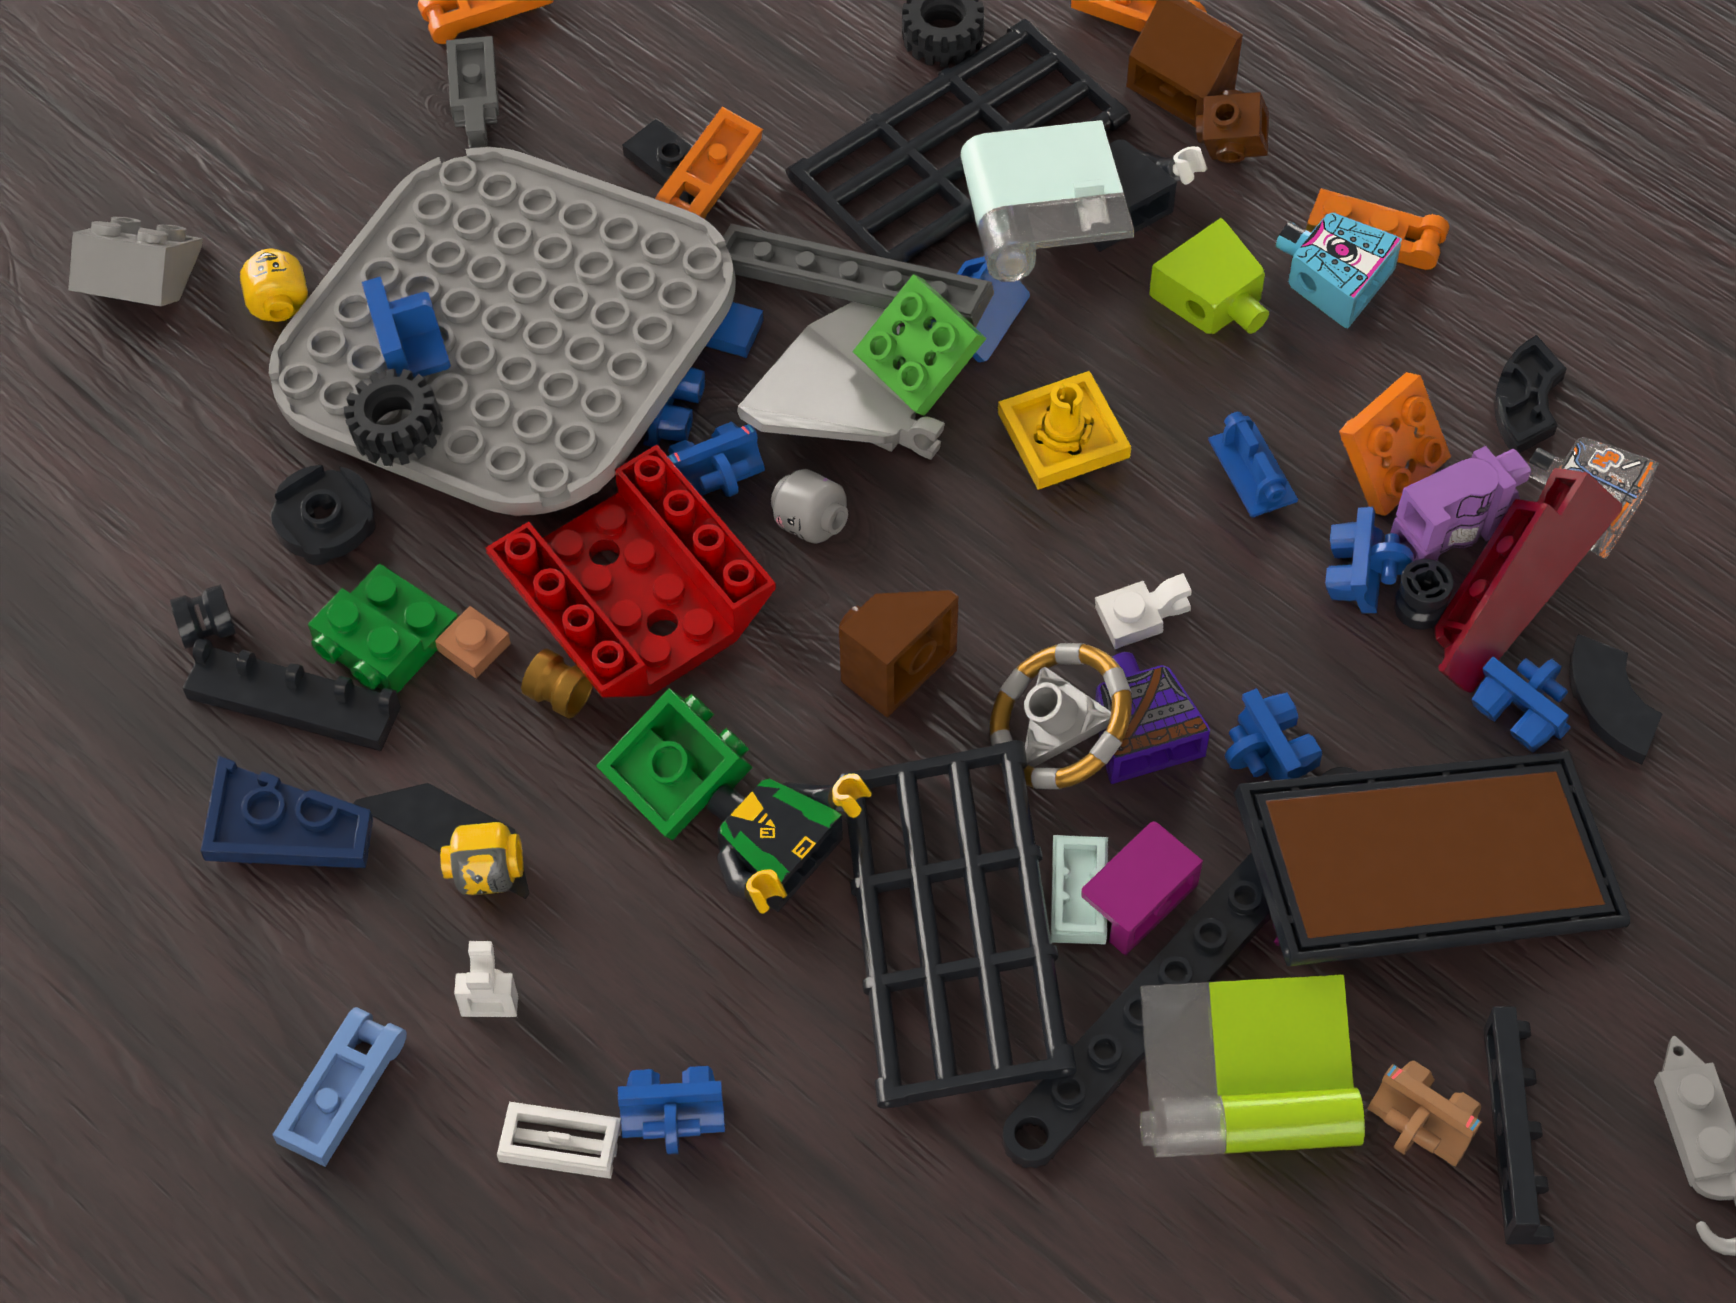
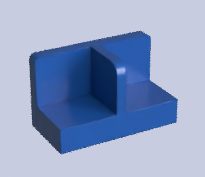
M381 276L362 282L382 355L388 369H395L398 377L401 376L403 369L410 370L415 378L418 374L424 377L450 368L449 357L428 292H420L390 302Z

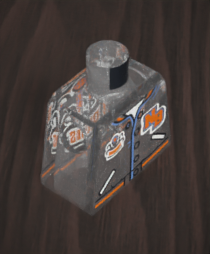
M1583 437L1576 440L1564 460L1538 447L1528 465L1531 469L1529 477L1545 485L1554 468L1587 472L1622 504L1621 513L1590 549L1600 557L1607 559L1649 492L1659 462Z

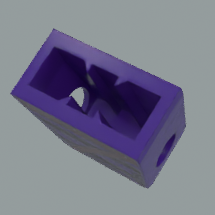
M1122 652L1112 656L1123 669L1131 689L1132 710L1129 726L1122 744L1106 765L1110 783H1118L1205 757L1210 735L1209 726L1171 669L1160 665L1140 671L1132 653ZM1102 682L1096 687L1095 701L1111 711L1112 700L1105 682ZM1106 729L1099 732V737H1101Z

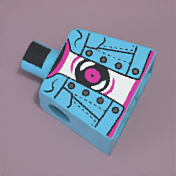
M1330 213L1325 215L1312 232L1292 222H1288L1279 234L1276 248L1293 256L1288 281L1291 288L1341 326L1348 329L1396 269L1402 238L1339 214Z

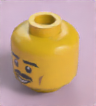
M273 248L261 250L248 259L240 271V282L245 305L252 315L261 320L285 321L294 316L308 299V289L303 268L298 259L288 252Z

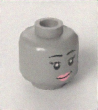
M802 469L783 477L777 483L772 493L771 507L777 525L781 529L813 544L824 542L832 535L839 533L847 522V496L843 487L811 470Z

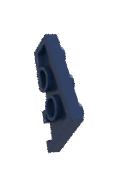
M218 756L201 845V854L205 861L366 868L373 817L369 809L313 789L304 791L281 783L280 778L263 771L260 774H256L237 767L235 761Z

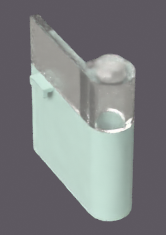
M1102 120L984 133L972 137L962 147L960 156L988 272L994 279L1001 282H1014L1029 275L1035 266L1036 249L1134 238V227Z

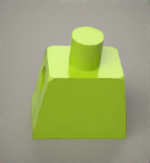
M1222 218L1212 223L1152 266L1149 295L1206 334H1215L1233 320L1246 332L1252 334L1264 325L1269 316V311L1259 303L1265 278L1263 267Z

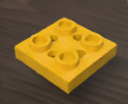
M1090 371L998 402V415L1038 490L1130 458L1131 445ZM1090 423L1093 424V426H1092V425H1087V427L1084 428V425H1085V424H1090ZM1036 441H1042L1043 444H1039ZM1069 451H1080L1078 455H1071L1070 453H1068Z

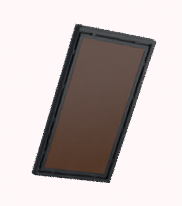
M1569 751L1243 783L1238 785L1234 793L1283 957L1288 967L1624 928L1630 924L1627 906Z

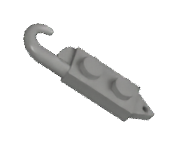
M1673 1036L1668 1044L1662 1072L1657 1074L1654 1083L1690 1187L1693 1186L1695 1191L1702 1196L1719 1201L1733 1200L1736 1206V1125L1713 1062L1705 1064L1676 1036ZM1673 1051L1679 1052L1681 1056L1675 1055ZM1704 1221L1696 1224L1701 1240L1710 1249L1723 1255L1736 1256V1237L1732 1239L1721 1238L1714 1234Z

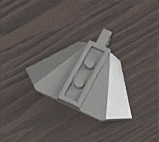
M851 302L809 324L738 405L737 409L741 420L761 432L870 442L891 452L897 444H901L930 460L940 449L941 441L937 438L943 432L945 425L944 422L928 416L921 417L917 421L914 420L916 413L852 352L885 311L883 308L857 302ZM898 325V327H897V334L899 335V333H900V326ZM898 361L897 368L899 369L901 366L900 362Z

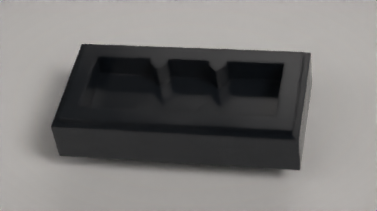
M657 118L622 144L624 156L662 186H664L693 147ZM683 191L679 199L691 204L695 197Z

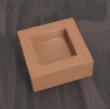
M471 606L435 640L438 652L474 678H477L511 644L507 631Z

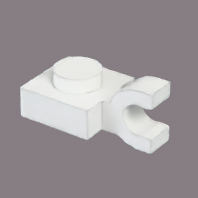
M1184 573L1167 579L1151 593H1149L1144 581L1095 597V608L1114 649L1163 633L1162 618L1191 611V605L1187 599L1191 595V588Z
M469 941L470 972L456 973L454 995L461 1017H517L518 993L512 973H503L495 969L492 941Z

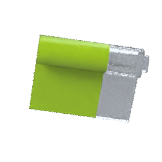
M1344 975L1140 986L1149 1111L1140 1112V1132L1143 1147L1152 1146L1155 1157L1363 1145L1365 1137L1364 1110L1360 1091L1358 1088H1354Z

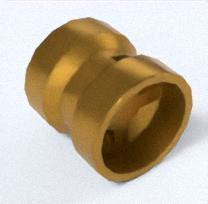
M548 648L540 651L531 661L521 686L522 694L537 702L544 700L550 702L555 712L568 719L580 712L593 689V685L577 665L570 667L565 664L564 658Z

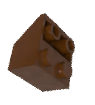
M1158 0L1129 55L1126 87L1196 128L1197 115L1204 113V96H1216L1226 90H1235L1243 34L1235 30L1228 23L1221 22L1200 10L1190 1Z

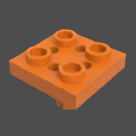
M1404 373L1356 417L1347 421L1339 431L1368 506L1374 507L1375 513L1386 516L1399 504L1405 487L1432 475L1451 458L1421 375ZM1415 427H1418L1417 433L1414 435ZM1409 460V466L1408 468H1405L1407 461Z

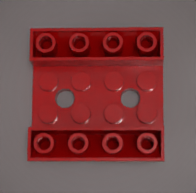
M658 445L653 446L615 469L618 493L542 538L531 523L527 522L485 547L488 556L602 697L651 696L734 644L776 589L775 581ZM609 550L619 555L617 560L609 565H600L592 561V558L601 551ZM660 620H668L677 625L675 631L666 636L655 635L649 631L650 627Z

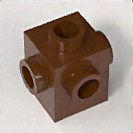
M1226 90L1216 96H1204V113L1196 117V135L1198 143L1205 144L1212 160L1218 159L1225 163H1236L1244 160L1245 157L1268 156L1269 111L1261 92L1244 93L1238 90Z

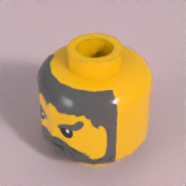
M492 822L461 825L454 830L450 846L441 847L440 858L444 879L453 878L456 888L463 895L507 892L512 888L515 878L522 877L523 851L519 834H511L508 827L503 823Z

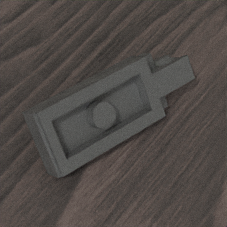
M493 36L446 40L450 109L455 127H466L469 149L488 147L486 124H496L497 115H499Z

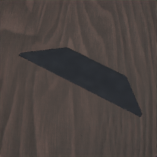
M429 783L356 799L353 803L369 809L373 817L441 853L442 846H450L454 830L461 825L502 823ZM506 825L511 834H516L514 828ZM523 867L522 877L515 878L510 891L526 899L530 893Z

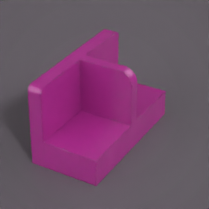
M1153 821L1082 887L1081 897L1112 923L1109 942L1126 956L1198 886L1203 860L1160 824Z

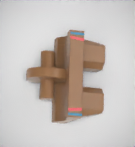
M1410 1061L1402 1069L1392 1064L1385 1073L1382 1083L1367 1109L1401 1133L1394 1149L1403 1155L1406 1154L1415 1142L1430 1153H1435L1456 1167L1482 1123L1477 1119L1481 1110V1104L1464 1092L1454 1093L1447 1100L1431 1089L1435 1081L1431 1071L1416 1061Z

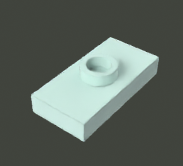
M1053 835L1051 942L1106 944L1107 919L1081 897L1082 887L1108 863V837Z

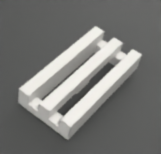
M509 1102L497 1157L499 1162L611 1179L613 1159L616 1157L618 1149L617 1140L622 1130L621 1118ZM522 1121L603 1133L605 1138L604 1140L570 1136L566 1133L517 1128V1123ZM513 1142L601 1155V1157L597 1158L513 1145Z

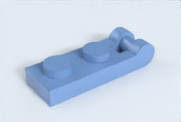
M358 1007L353 1008L344 1019L274 1131L273 1137L276 1143L326 1167L387 1065L400 1053L406 1040V1030L392 1023L383 1026L373 1021L371 1013ZM363 1041L372 1045L367 1055L354 1050L356 1045Z

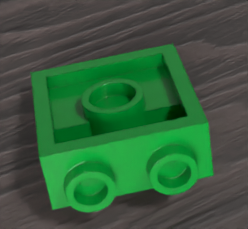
M379 563L351 593L341 588L308 623V627L313 639L311 645L324 660L332 664L339 661L351 670L353 676L363 686L370 690H374L376 687L381 690L388 688L398 693L437 651L435 640L459 616Z
M669 688L596 767L665 837L673 841L708 804L713 794L721 786L727 784L734 788L753 766L743 758L749 750L744 742L727 727L719 734L708 723L715 714L692 693L684 699Z

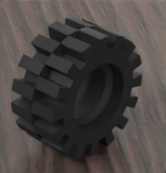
M387 369L386 378L380 379L376 372L369 375L372 383L368 386L362 380L355 385L358 395L350 392L346 400L349 406H344L345 421L357 450L362 456L366 454L370 462L376 464L381 457L384 466H393L394 458H399L401 465L410 463L408 455L415 453L418 459L426 455L423 448L424 445L433 449L437 444L435 435H441L443 427L441 422L443 419L433 389L430 384L426 383L424 377L418 374L414 378L412 371L403 369L401 376L398 377L395 369ZM395 410L411 411L406 418L398 423L391 425L376 424L381 417Z

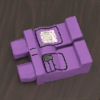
M1484 446L1474 451L1472 458L1462 460L1405 487L1396 512L1397 517L1394 519L1390 533L1399 535L1400 544L1411 549L1413 561L1424 558L1437 561L1440 554L1453 547L1466 548L1472 546L1478 541L1480 535L1485 541H1488L1513 501L1520 499L1515 487L1528 481L1531 473L1530 466L1515 449L1495 457L1487 446Z

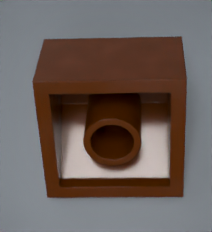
M951 590L876 593L861 607L859 605L852 607L844 615L839 625L841 682L888 718L957 651L959 596Z

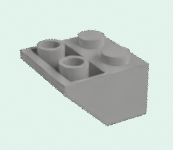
M111 217V222L94 221L91 223V228L73 232L68 290L155 306H164L179 301L202 248V238L187 236L186 228L175 225H157L156 230L140 228V220L128 217Z

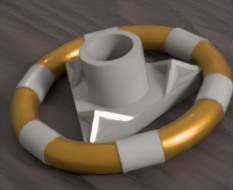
M1060 643L1033 654L1012 671L1001 686L996 697L990 720V741L992 746L998 743L1013 741L1009 732L1013 706L1032 679L1038 675L1037 685L1030 690L1024 701L1025 713L1030 718L1025 742L1028 766L1024 769L1026 785L1035 789L1060 790L1088 779L1105 764L1107 765L1121 746L1131 718L1132 692L1125 673L1119 664L1106 652L1084 643ZM1058 664H1086L1096 669L1104 678L1112 700V710L1109 711L1048 668ZM1106 729L1089 754L1078 762L1064 768H1034Z

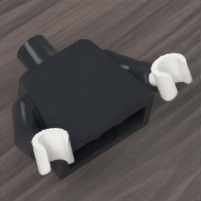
M1118 139L1110 143L1109 146L1123 190V200L1062 207L1063 223L1068 228L1081 230L1082 235H1088L1096 249L1101 252L1173 213L1177 181H1181L1185 185L1189 184L1194 180V172H1205L1207 170L1199 147H1187L1177 152L1174 157L1164 158L1136 149L1126 140Z

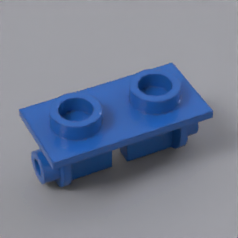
M1234 412L1228 415L1224 420L1226 425L1224 432L1209 437L1208 441L1251 518L1298 502L1297 496L1249 416H1243L1242 412Z

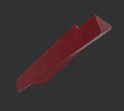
M1554 468L1537 502L1515 499L1436 624V640L1445 651V658L1438 665V669L1461 690L1468 693L1475 690L1484 679L1483 667L1492 657L1499 660L1621 513L1622 504L1589 473Z

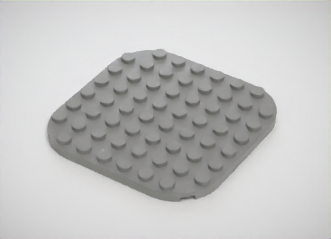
M496 147L465 149L467 156L453 158L443 163L437 157L423 164L407 175L393 189L280 334L274 345L269 363L272 390L277 405L288 423L298 432L318 443L493 512L513 516L549 513L572 506L597 493L615 476V469L622 466L729 312L735 294V270L722 235L708 221L690 211L515 150ZM380 276L390 302L424 291L429 293L451 364L447 370L424 376L426 383L430 384L433 389L443 419L441 422L443 427L441 435H435L437 444L433 449L424 445L423 448L426 455L420 459L417 458L415 453L408 455L410 463L401 465L399 458H394L393 466H384L381 457L375 464L368 460L366 454L362 456L354 444L344 415V406H349L346 400L349 393L358 395L355 385L362 380L368 386L372 383L369 375L376 372L380 379L387 377L386 370L388 368L382 355L362 286L363 281ZM395 410L381 417L376 424L391 425L398 423L406 418L411 411Z

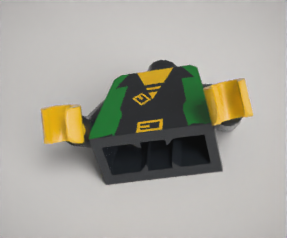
M848 774L840 778L834 785L791 782L780 784L772 779H764L746 798L727 784L721 786L711 797L707 809L723 821L717 831L719 844L717 861L729 893L754 903L761 914L766 913L769 910V906L779 912L843 840L842 814L839 812L844 810L849 817L855 818L862 811L856 800L860 797H871L872 792L861 777L857 774Z

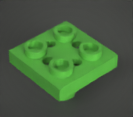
M913 274L852 352L915 413L925 416L987 338L923 278ZM935 318L936 322H933L932 328H929L928 325H931V319ZM904 323L905 326H902L900 328V333L898 335L897 327L899 324ZM898 361L900 362L901 366L899 369L897 368Z

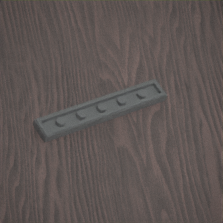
M730 224L723 236L732 258L735 275L886 309L914 274L923 278L976 328L994 295L993 285L990 281L740 225Z

